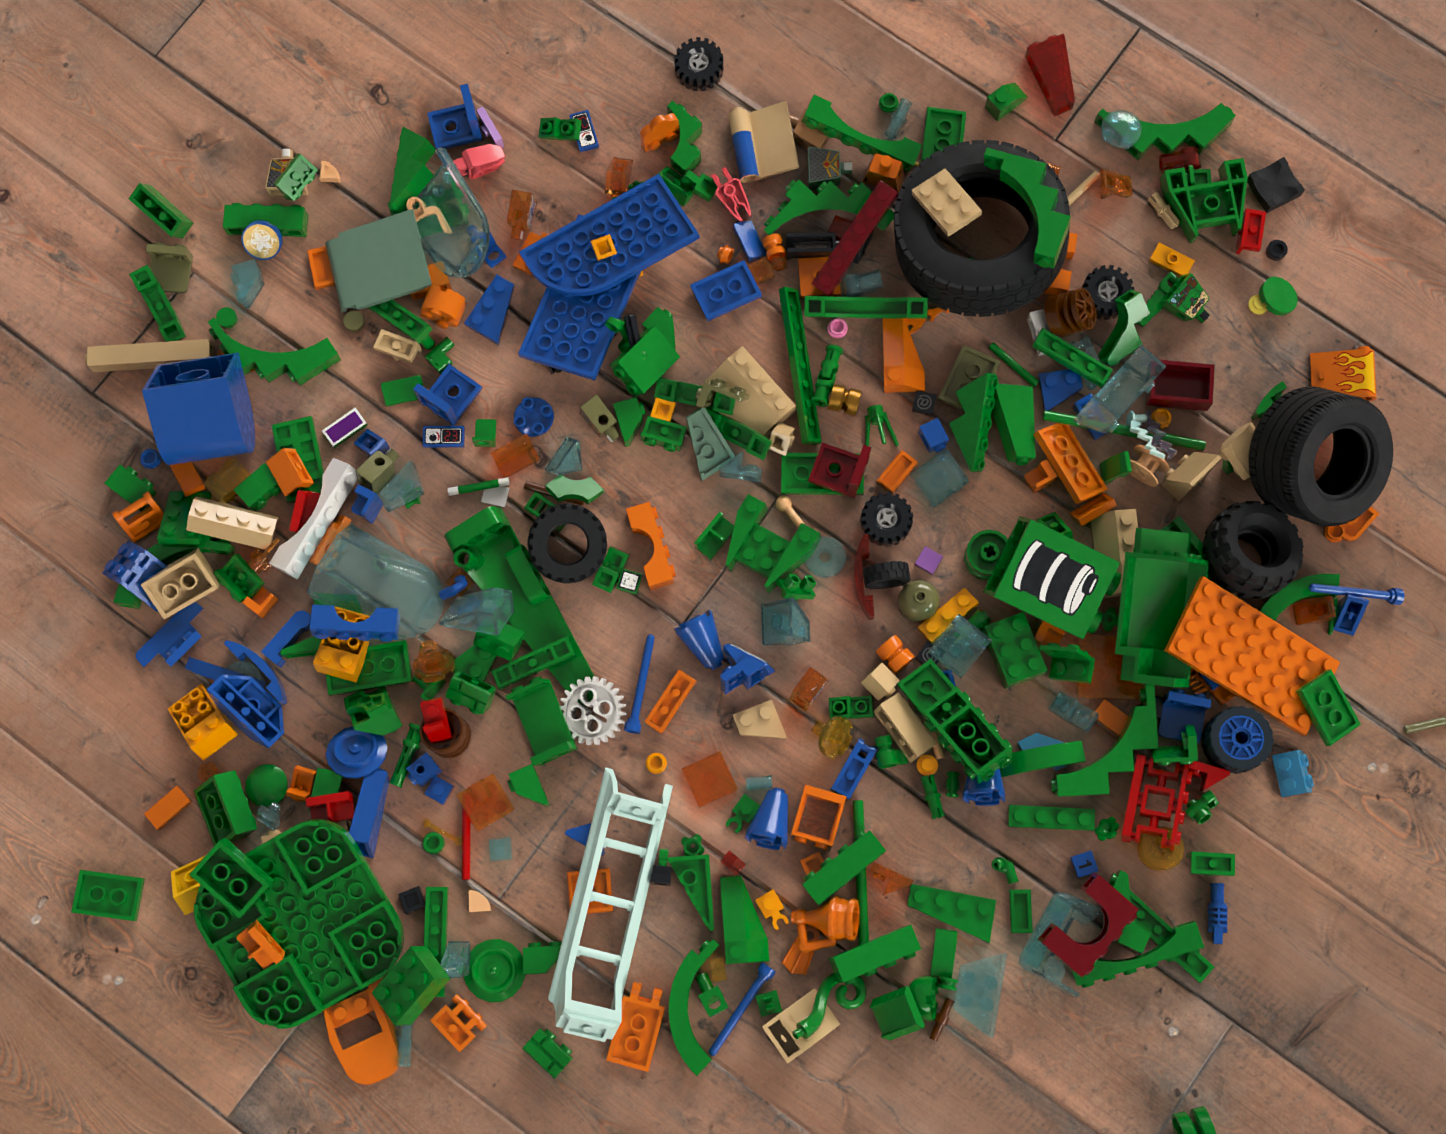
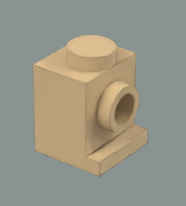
M780 422L772 431L770 437L772 443L769 449L786 456L788 449L791 448L795 440V436H793L795 428Z

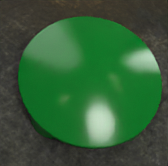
M271 764L260 765L253 769L246 780L245 789L247 796L253 803L263 807L273 806L283 801L288 789V780L284 771Z

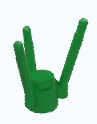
M873 405L868 407V415L864 416L866 422L865 445L869 446L870 423L878 425L882 444H886L882 426L885 422L895 446L898 447L899 443L888 420L887 412L883 410V406Z

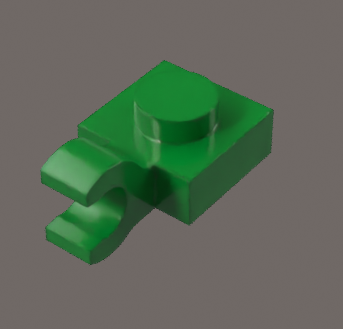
M688 170L681 179L682 183L694 186L692 192L707 202L711 200L717 189L713 179L703 173L698 177Z

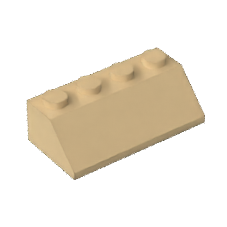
M195 497L188 514L186 530L270 550L279 517Z
M1136 509L1106 512L1091 521L1093 549L1120 562L1117 572L1121 574L1119 586L1111 596L1105 594L1104 598L1121 597L1125 552H1133L1136 528H1138Z

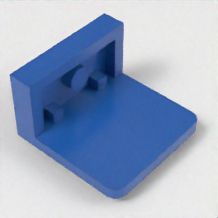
M1180 689L1168 691L1164 695L1158 735L1181 741V732H1185V725L1193 724L1198 744L1201 741L1205 712L1210 709L1212 700L1206 699V696L1203 694L1194 693L1193 696L1187 695L1185 691Z

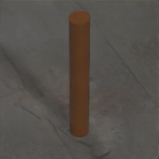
M529 481L525 482L524 489L553 497L545 489V486ZM578 499L564 500L581 506L584 505V502Z

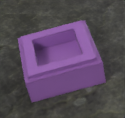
M925 546L914 565L933 575L943 556Z

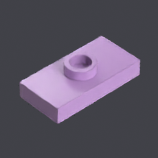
M483 107L477 109L479 120L483 125L481 129L486 137L489 136L494 145L503 148L502 137Z

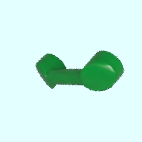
M610 316L605 325L615 333L620 332L622 340L617 347L623 352L629 346L625 322Z

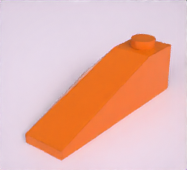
M883 318L884 393L925 392V371L905 319Z

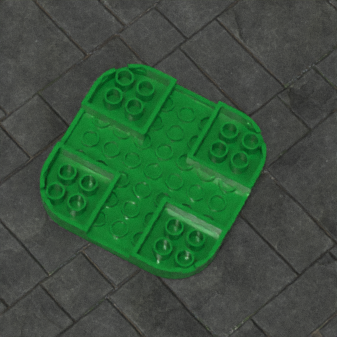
M312 819L298 823L245 854L275 881L241 918L237 917L202 885L197 891L198 894L194 904L196 925L210 950L213 949L234 984L233 990L247 1013L263 1025L267 1024L278 1029H285L308 1021L328 1007L385 976L396 964L403 950V926L391 902L353 837L343 827L328 820ZM256 920L285 951L284 958L279 963L275 964L273 962L266 969H263L254 958L249 959L247 957L249 952L236 938L239 933Z

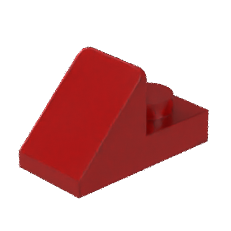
M442 697L421 701L420 706L425 722L422 728L429 741L434 743L452 739Z
M1197 761L1189 764V771H1193V777L1200 778L1201 775L1203 776L1199 792L1228 777L1231 773L1229 770Z

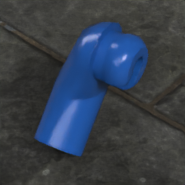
M464 575L456 576L454 578L456 584L439 591V596L442 600L455 596L467 587L468 582Z

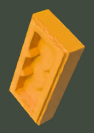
M1159 242L1149 262L1169 272L1172 271L1175 275L1181 277V275L1189 273L1195 260Z

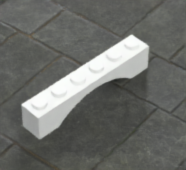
M333 458L323 474L321 494L312 515L297 534L279 546L269 563L270 565L295 579L299 578L326 530L357 482L355 468L338 459Z

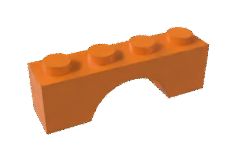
M650 502L626 508L632 532L645 535L654 545V553L651 560L643 566L649 589L654 590L674 584L673 577H676L673 564L669 565L667 561L670 553L667 545L663 546L661 541L665 537L662 527H657L655 519H659L656 507L651 508Z

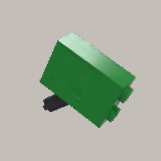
M634 314L624 316L629 346L610 364V367L613 369L614 375L624 382L628 392L637 396L644 394L680 356L656 326L647 328L639 334L636 317Z

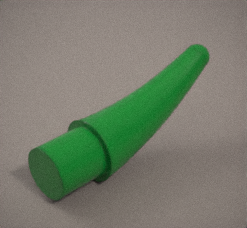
M1329 598V635L1333 632L1339 610L1338 598Z

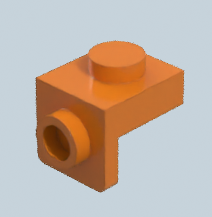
M297 765L293 771L290 788L286 791L285 795L295 801H306L305 798H309L312 795L317 771Z

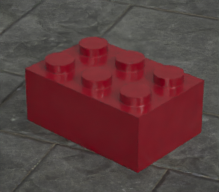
M1152 359L1148 366L1146 406L1208 411L1213 404L1215 365Z

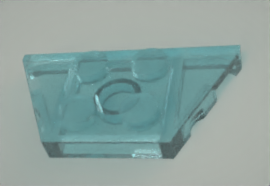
M1007 953L960 965L953 1010L990 1038H994Z

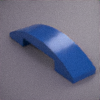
M226 640L224 644L238 659L244 661L249 657L272 681L265 688L281 704L285 705L287 697L284 687L272 667L247 647Z

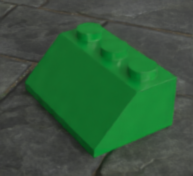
M235 770L213 775L194 790L214 846L223 838H227L232 843L248 836L257 829L256 820L252 816L248 799L244 795L241 781Z

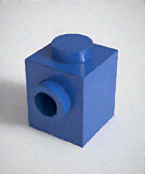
M427 752L406 768L409 771L407 777L414 785L418 783L421 787L425 786L434 776L442 772Z

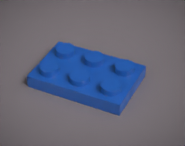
M745 260L690 285L707 322L762 297V293Z

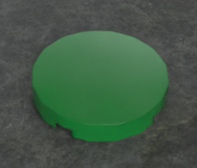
M1271 277L1260 286V300L1262 303H1265L1266 309L1269 312L1284 316L1296 308L1298 302L1297 293L1288 281L1280 277Z

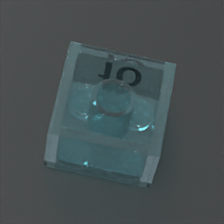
M958 614L928 652L962 678L992 640Z

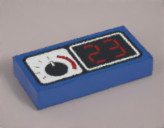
M585 110L570 114V119L581 120L580 138L577 140L580 153L599 148L589 111Z
M423 426V447H465V427Z

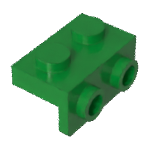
M648 416L640 438L641 441H644L645 445L651 447L658 445L669 452H675V450L680 452L687 427Z
M234 554L222 569H216L213 572L218 582L225 586L231 593V597L239 603L243 602L247 596L252 599L265 584L240 554Z

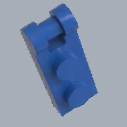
M859 738L830 790L847 796L846 799L849 800L878 748L875 746L870 747L865 744L864 740ZM860 750L867 754L865 759L858 756Z

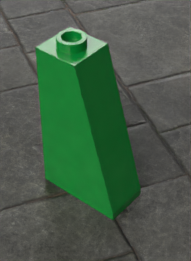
M998 383L994 393L995 405L992 412L1008 462H1016V465H1027L1028 462L1036 458L1035 437L1033 435L1035 433L1033 387Z

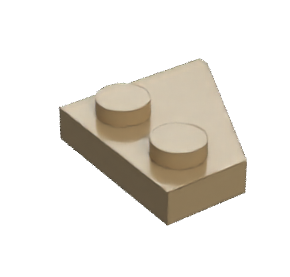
M772 700L733 714L741 736L770 737L783 740L787 738Z

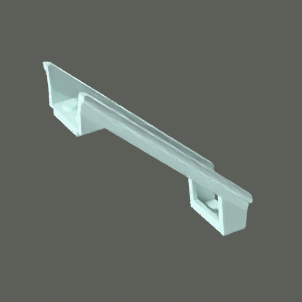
M605 768L548 996L549 1001L554 1005L556 1027L563 1028V1033L605 1042L606 1039H613L622 1022L623 992L673 789L672 785L665 784L660 803L619 793L613 769ZM611 813L651 824L646 847L606 838ZM610 847L637 854L643 858L633 901L592 891L603 848ZM597 901L630 911L620 955L579 946L589 902ZM582 955L614 963L617 966L614 975V997L611 1009L571 1000L572 971L576 956Z

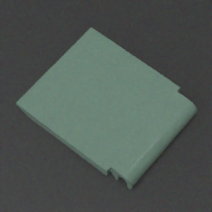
M413 209L338 233V238L325 242L341 312L346 313L348 308L362 310L421 291L432 285Z

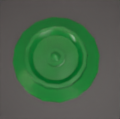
M501 939L486 940L476 945L468 954L464 964V980L468 989L477 998L487 1002H502L513 997L522 987L526 976L523 974V957L521 952L512 943Z

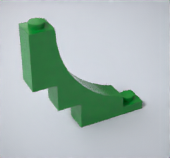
M1220 103L1205 115L1187 122L1155 124L1132 118L1126 114L1117 121L1112 113L1102 108L1097 113L1094 123L1138 161L1153 146L1169 158L1179 147L1186 143L1200 155L1232 124L1236 115L1231 108Z
M986 148L984 166H988L993 170L999 169L1000 180L1013 188L1024 199L1034 216L1038 232L1034 263L1043 268L1050 267L1054 269L1070 228L1071 216L1054 211L1058 201L1059 189L1042 185L1046 175V163Z
M1141 685L1139 701L1143 703V706L1131 707L1128 720L1119 738L1101 757L1075 771L1053 774L1054 779L1050 780L1051 792H1054L1055 796L1110 794L1108 772L1134 771L1133 750L1158 748L1154 685Z

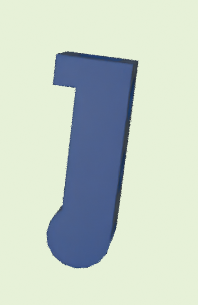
M297 611L265 646L261 653L281 668L286 661L282 659L283 656L280 650L292 646L304 631L310 630L311 615L306 611Z

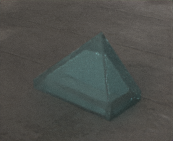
M566 437L544 470L557 476L581 471L580 441Z

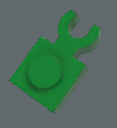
M744 794L732 809L736 816L728 819L726 826L728 827L732 822L737 823L738 827L735 833H739L742 829V822L745 821L749 824L760 805Z

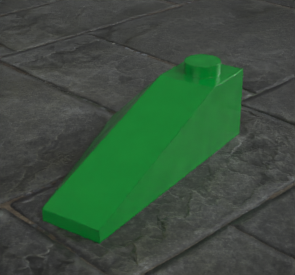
M742 876L720 877L726 965L768 962V939Z

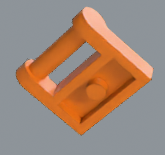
M147 491L143 494L142 498L121 511H115L112 515L135 543L160 527L164 511L150 492ZM146 504L150 505L149 508L145 509L144 511L137 514L128 521L124 519L133 512L140 509L141 507L145 506Z

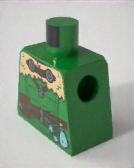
M1192 273L1181 275L1158 303L1184 322L1196 318L1200 323H1203L1210 316L1203 308L1209 301V296Z

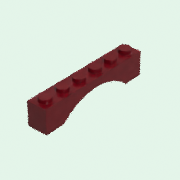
M880 180L812 282L813 286L828 296L833 295L867 238L896 201L899 195L896 190Z

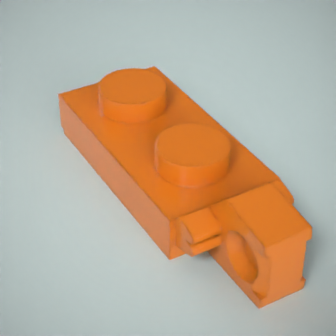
M340 515L336 522L331 523L309 562L325 572L330 571L349 537L347 536L349 531L346 529L351 519Z

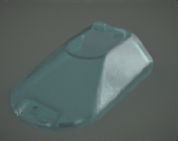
M437 148L435 152L442 161V165L417 198H420L426 204V207L436 206L440 208L453 233L450 235L444 233L437 215H430L417 222L422 245L439 270L450 277L465 278L474 274L486 258L490 240L488 220L445 148Z
M353 524L338 533L317 565L307 591L311 598L324 605H332L371 616L376 608L398 609L400 614L398 640H406L407 638L421 636L428 632L439 620L444 607V600L439 596V591L443 589L441 582L429 567Z

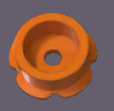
M729 245L720 247L717 258H719L721 264L730 263L734 249L730 248Z

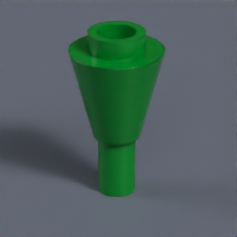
M978 609L963 627L954 632V635L959 640L968 633L983 629L984 626L989 625L988 622L991 619L984 610L980 612Z

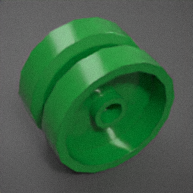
M984 530L975 534L969 541L964 553V563L969 573L977 579L988 581L1008 541L1007 537L994 530Z
M1204 1106L1191 1109L1190 1116L1185 1111L1172 1114L1174 1134H1216L1211 1117Z

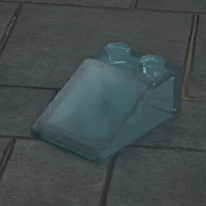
M492 587L457 597L439 621V625L499 635L514 612L512 591Z

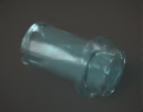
M750 775V777L746 778V790L753 792V790L772 789L771 775L752 777Z

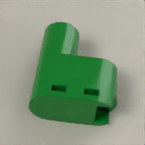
M446 336L424 358L439 374H442L449 364H453L445 354L455 345Z

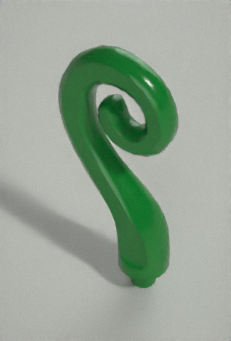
M834 973L827 976L821 983L811 1013L796 1024L797 1029L792 1032L795 1039L800 1037L807 1039L821 1026L828 995L831 989L838 984ZM858 976V981L852 983L856 990V996L853 1000H848L845 997L847 992L846 985L839 986L835 991L836 1001L842 1008L847 1010L855 1009L864 1002L867 990L862 977Z

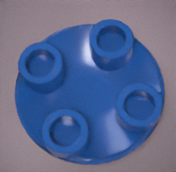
M524 398L514 412L516 428L523 435L529 437L543 435L551 428L554 421L552 407L541 398Z

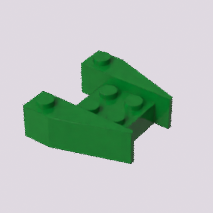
M1244 158L1224 161L1218 169L1219 182L1188 186L1184 167L1165 170L1161 175L1160 184L1163 198L1180 220L1179 225L1190 243H1193L1198 237L1197 229L1230 224L1232 237L1236 236L1240 231L1248 178Z
M747 494L737 511L725 565L728 571L731 572L735 564L739 563L768 579L764 587L766 592L770 593L777 587L775 582L778 578L786 579L789 574H792L812 556L821 541V536L816 530L801 523L790 542L760 526L759 524L768 511L767 505Z

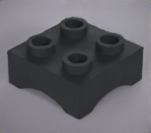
M1285 157L1263 169L1250 173L1247 178L1249 187L1266 213L1300 197L1305 191L1302 184L1294 177Z

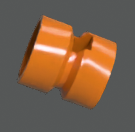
M897 635L888 639L875 652L882 660H888L887 667L894 675L915 658L908 648L902 649L903 643Z

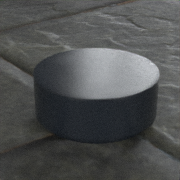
M1273 240L1266 248V255L1273 261L1282 260L1288 252V247L1282 240Z

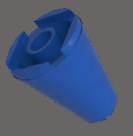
M711 610L706 611L702 615L699 614L680 624L679 627L674 628L675 633L706 669L710 667L711 670H714L723 665L721 661L724 660V655Z
M1000 769L994 772L995 774L991 779L986 782L983 780L979 784L975 779L970 780L967 776L962 794L963 801L969 804L970 800L975 801L977 806L998 805L999 800L1005 802L1006 794Z
M773 788L767 791L746 831L745 839L750 843L751 839L757 841L756 845L762 848L780 850V846H783V849H786L788 844V795L785 794L783 789Z

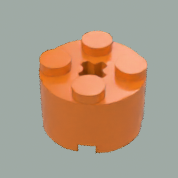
M430 286L421 307L420 316L424 319L435 321L436 325L443 329H447L448 326L457 327L467 305L466 299L453 290L447 289L444 292L440 290V286Z

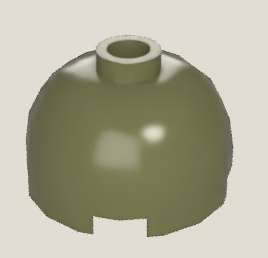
M911 581L899 593V611L910 621H925L935 615L939 608L940 598L938 591L927 581Z

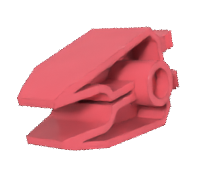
M492 144L466 149L462 152L461 158L451 162L450 174L453 177L468 175L469 179L480 178L497 170L505 162V155L501 146Z
M726 167L722 168V173L728 182L721 185L718 176L715 173L712 174L711 177L717 186L716 197L737 221L743 222L737 212L739 207H742L751 218L750 205L740 179H732Z

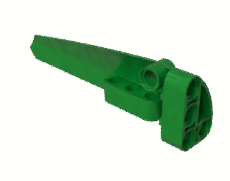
M496 506L487 507L448 531L444 538L454 554V563L468 573L513 627L525 632L523 639L533 651L568 636L576 656L548 668L563 688L572 691L570 684L577 685L578 679L584 682L585 677H590L592 681L594 674L540 572L533 565L527 548L518 540L503 509ZM468 554L469 560L465 564L464 557ZM589 691L587 694L589 702L594 696L592 691ZM580 699L578 700L581 705H585Z

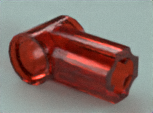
M1195 146L1186 147L1180 150V152L1159 156V168L1162 173L1165 170L1183 167L1186 172L1189 165H1193V169L1201 168L1198 149Z

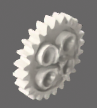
M593 676L591 681L590 677H585L584 682L578 679L577 685L570 684L572 691H564L567 698L560 699L565 703L564 706L560 707L561 710H564L563 715L571 733L573 732V739L579 737L578 743H584L586 740V745H592L593 742L595 745H600V739L603 742H608L607 736L614 738L613 731H621L617 726L618 723H625L620 719L621 716L627 714L621 711V708L626 706V704L620 703L624 696H617L616 694L620 689H612L614 683L609 682L606 684L605 678H601L599 681L598 677ZM589 691H592L594 696L589 702L587 694ZM580 699L588 707H594L593 711L606 718L607 722L605 723L598 715L591 714L592 711L586 706L581 705L578 700ZM605 703H608L610 706V710L607 714H605L603 711V706ZM578 708H580L582 712V715L579 719H577V717L575 716V711ZM594 720L598 723L596 731H593L591 727Z

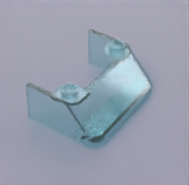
M1141 344L1073 420L1080 426L1102 433H1107L1109 430L1112 433L1120 424L1117 420L1144 391L1148 394L1156 385L1153 381L1165 369L1166 365Z
M1065 892L1054 894L1019 956L1020 966L1070 997L1078 998L1080 993L1061 983L1065 974L1064 965L1053 958L1054 954L1037 939L1051 923L1058 926L1064 933H1067L1073 920L1082 924H1089L1095 917H1098L1104 921L1101 909Z

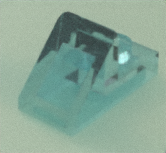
M744 451L720 468V477L761 482L762 469L756 465L742 466Z
M470 941L448 942L440 965L450 978H461V976L469 975Z

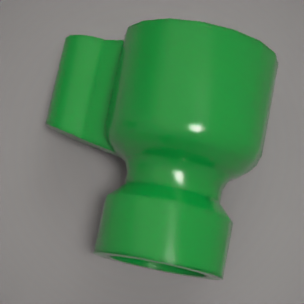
M891 735L880 736L874 739L876 747L879 748V751L876 753L879 769L908 764V759L904 753L891 747Z

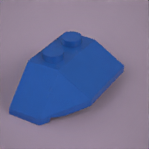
M221 675L207 688L206 691L218 709L251 740L269 749L284 734L282 705L252 677Z

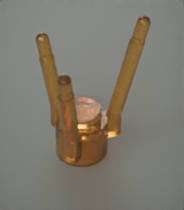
M276 538L263 553L259 552L261 548L256 547L255 551L249 556L251 559L247 564L256 573L260 574L263 570L267 572L272 567V565L267 563L269 559L266 556L279 542V538Z

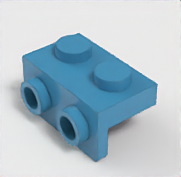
M1302 750L1272 755L1282 798L1312 792L1314 783L1312 776L1308 775L1306 766H1309L1307 755L1303 754Z

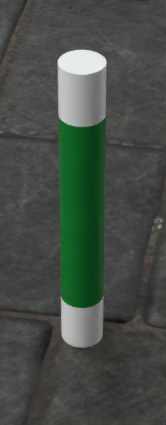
M509 477L450 487L448 488V494L452 496L508 486L510 481Z

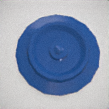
M351 726L334 735L328 744L326 758L329 767L336 774L345 778H360L370 775L381 766L386 759L388 748L384 736L357 731Z

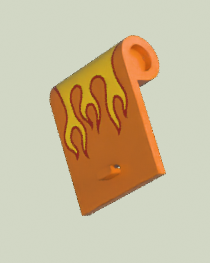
M1361 346L1355 350L1310 353L1311 387H1321L1357 396L1367 401L1377 399L1374 350L1370 349V347Z

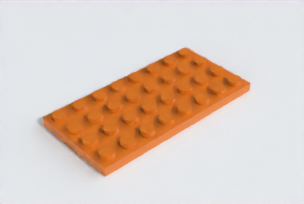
M1204 576L1199 578L1164 650L1301 736L1307 735L1312 720L1296 690L1328 669H1331L1335 674L1340 663L1335 658Z

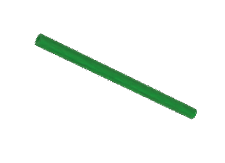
M1044 410L1042 420L1134 438H1137L1138 435L1137 433L1130 432V426L1048 410ZM1147 430V435L1152 436V441L1201 451H1204L1206 441Z
M863 800L853 801L854 837L863 830L865 832ZM866 868L856 876V895L859 903V945L869 941Z

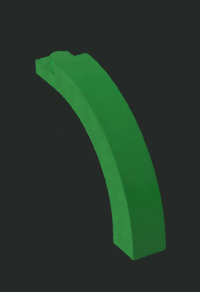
M203 535L200 545L157 543L147 549V551L167 566L197 548L202 553L230 556L234 555L235 548L228 540H216V537ZM119 584L113 603L120 607L140 609L142 601Z
M1316 574L1295 580L1278 593L1273 594L1258 611L1275 621L1283 610L1296 602L1311 598H1334L1337 596L1336 594L1311 592L1309 585L1339 586L1340 574Z
M714 939L711 942L706 940L698 950L701 953L699 955L693 950L688 953L676 973L669 998V1023L673 1040L682 1059L696 1076L699 1075L712 1058L702 1049L693 1034L689 1021L688 999L691 985L697 972L720 946Z

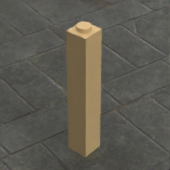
M209 339L90 346L87 347V354H85L84 359L86 366L93 372L155 369L157 365L213 357L214 345Z

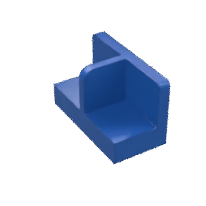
M358 484L354 491L358 497L351 510L353 513L365 518L368 523L373 524L384 503L377 493Z

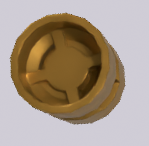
M834 384L828 410L836 412L843 410L844 414L856 416L862 391L853 388L846 390L845 386Z

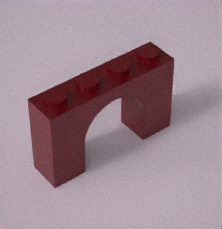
M1094 872L1080 890L1094 901L1102 911L1104 922L1099 935L1089 942H1075L1058 926L1051 923L1037 939L1080 977L1088 975L1094 969L1093 964L1096 960L1106 955L1109 950L1107 947L1112 941L1115 942L1121 937L1123 933L1121 930L1126 924L1129 925L1137 917L1136 912L1139 910L1104 878Z

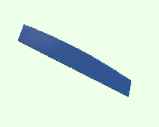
M192 657L188 658L185 669L214 681L221 675L247 676ZM253 678L264 688L266 681Z

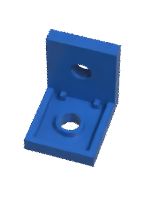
M468 84L460 85L464 104L427 113L437 151L483 140ZM449 124L456 125V129L453 131H447L446 127Z
M449 364L429 390L419 383L413 390L421 405L428 407L434 414L444 418L450 425L454 426L483 388ZM451 388L459 389L457 396L452 397L448 395Z
M127 541L120 546L118 554L114 559L105 565V570L102 574L126 588L158 612L141 584L168 566L144 548Z

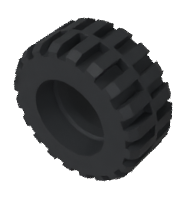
M559 504L546 509L535 519L527 539L528 553L533 565L543 576L555 582L576 583L590 577L601 566L607 551V536L601 521L591 511L579 505ZM562 524L578 526L587 538L585 554L581 559L573 563L557 561L552 557L548 549L550 533Z

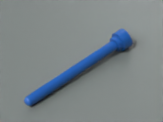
M1322 584L1309 585L1311 592L1336 595L1350 594L1357 597L1385 599L1393 605H1401L1405 597L1404 591L1401 588L1379 591Z
M649 634L646 638L631 716L624 725V731L640 734L642 725L640 724L639 715L655 640L652 634Z
M762 962L758 967V977L710 1047L709 1054L711 1056H715L763 983L768 981L769 978L772 979L776 971Z

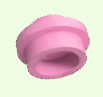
M836 318L829 322L827 330L831 337L839 339L846 335L848 326L844 320Z

